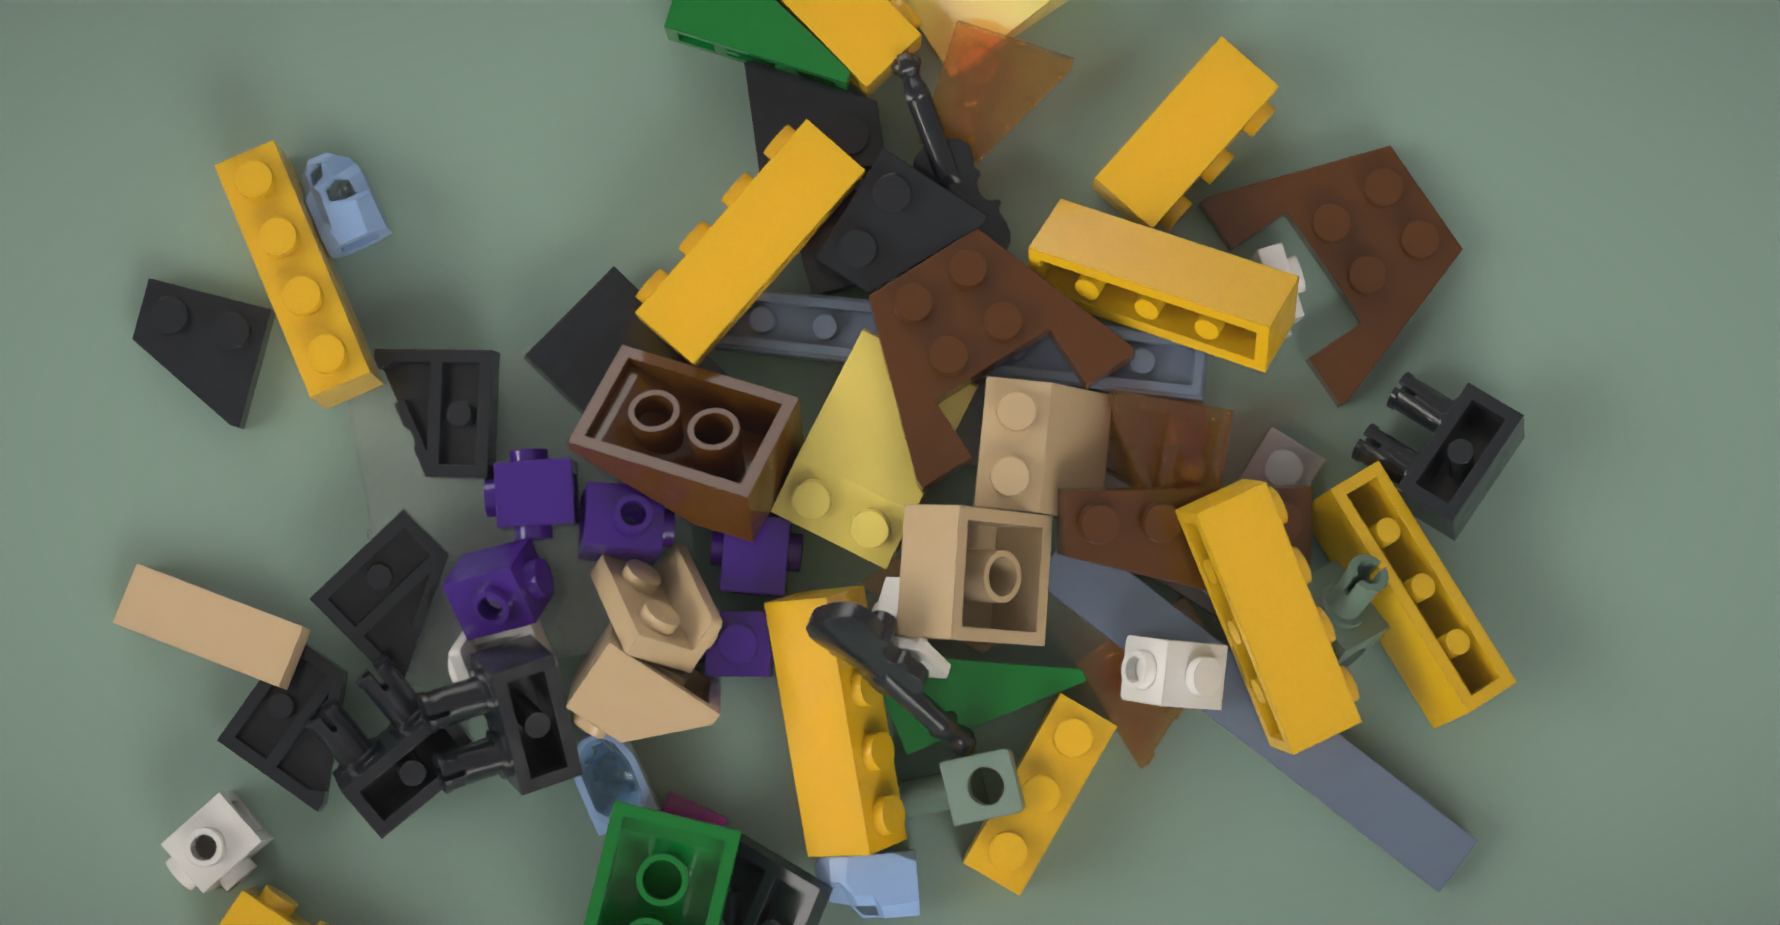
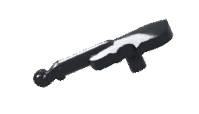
M908 52L897 55L891 70L893 74L903 80L904 96L924 146L915 157L913 167L988 214L989 217L978 229L1005 250H1008L1011 243V230L1000 212L1001 201L998 199L987 200L982 196L978 187V179L981 177V172L975 168L974 155L969 144L959 139L947 137L929 87L919 73L922 64L920 56Z
M833 602L821 605L813 610L806 626V632L814 642L828 650L831 655L841 658L854 667L858 674L867 680L874 690L894 699L922 724L931 736L941 740H948L950 749L957 756L963 757L973 754L977 744L974 732L969 727L958 723L957 714L953 710L946 712L923 691L929 676L927 667L914 659L908 650L897 647L891 641L897 623L896 618L892 614L882 610L872 612L870 609L852 602Z

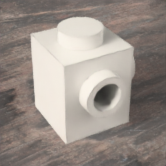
M231 790L219 792L162 842L161 846L171 856L166 861L168 869L187 889L193 890L197 886L202 893L216 890L222 885L227 892H230L256 870L258 866L251 858L271 842L274 837L236 793Z

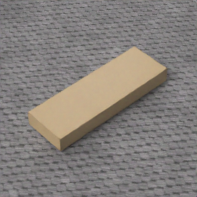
M136 564L112 622L285 690L289 687L311 632L310 629L140 564Z

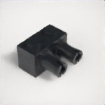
M1406 372L1399 380V384L1402 386L1401 389L1394 387L1386 406L1392 410L1395 409L1434 434L1420 452H1417L1380 430L1377 425L1372 423L1364 432V436L1367 439L1365 441L1362 439L1358 440L1351 458L1367 466L1379 460L1389 478L1398 484L1397 491L1412 515L1455 541L1525 438L1524 415L1469 382L1459 397L1452 400L1416 379L1413 374Z
M531 634L469 654L473 666L470 678L428 692H420L416 695L418 706L425 709L420 711V714L429 734L484 715L487 721L488 730L486 731L485 738L444 752L438 751L432 754L434 766L436 768L440 767V770L435 771L439 784L446 794L453 792L454 789L498 774L502 779H506L522 796L583 775L554 654Z
M388 656L381 657L372 663L376 672L384 680L383 683H379L367 668L355 680V684L368 695L390 722L388 727L379 735L369 739L341 706V702L336 697L330 698L321 705L333 724H328L316 709L304 721V726L312 731L339 763L337 769L332 773L340 791L381 839L442 790L435 772L440 770V767L436 768L434 766L432 754L438 751L444 752L474 741L461 723L429 734L420 714V711L425 709L418 706L416 691L396 669Z

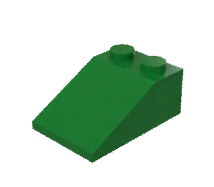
M614 800L584 925H721L742 831Z

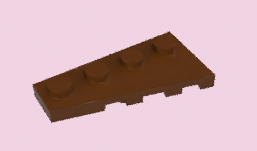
M1304 485L1268 486L1277 491L1287 510L1288 521L1283 526L1291 546L1301 551L1310 568L1312 487ZM1226 486L1058 488L1057 553L1066 557L1207 591L1175 510Z

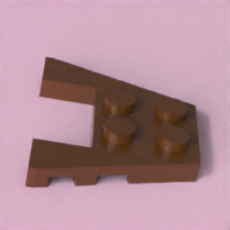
M1391 145L1208 196L1198 204L1199 209L1229 252L1281 217H1286L1357 319V326L1306 360V363L1337 408L1352 397L1463 250Z
M978 228L869 295V304L911 457L916 483L922 493L972 462L971 454L939 408V403L1046 336L1051 338L1085 390L1134 360L1136 354L1131 345Z

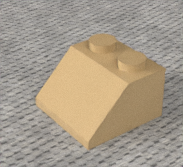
M987 376L984 388L973 507L1053 516V519H1058V488H1104L1113 395L1050 382Z
M610 621L574 674L566 708L574 712L571 716L572 721L588 734L598 739H604L608 734L620 743L713 725L720 715L721 683L705 676V673L696 667L690 673L625 655Z

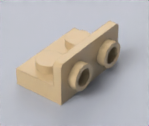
M674 543L656 570L640 560L631 559L627 562L602 554L592 569L590 576L625 655L691 673L704 652L716 641L719 630L722 627V619L687 547Z

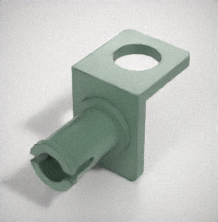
M1362 554L1354 557L1346 570L1338 562H1331L1312 572V581L1307 584L1315 606L1321 607L1326 612L1333 625L1336 640L1332 643L1336 648L1334 653L1339 666L1342 665L1347 670L1358 665L1390 628L1389 624L1371 603L1374 597L1387 585L1389 580L1388 571L1386 568L1381 569L1371 580L1370 575L1381 563L1371 555Z
M1001 748L978 754L974 750L973 754L963 757L955 755L939 762L940 773L897 781L900 799L905 808V820L950 810L954 826L1016 814L1025 809V801L1013 752L1009 748ZM981 767H989L996 770L1004 782L1003 795L994 804L989 803Z

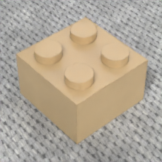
M905 504L896 636L1045 646L1053 516L963 505Z

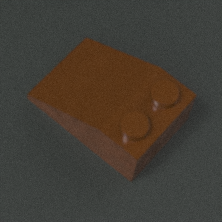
M622 345L567 443L570 451L689 522L754 543L804 444L799 397Z

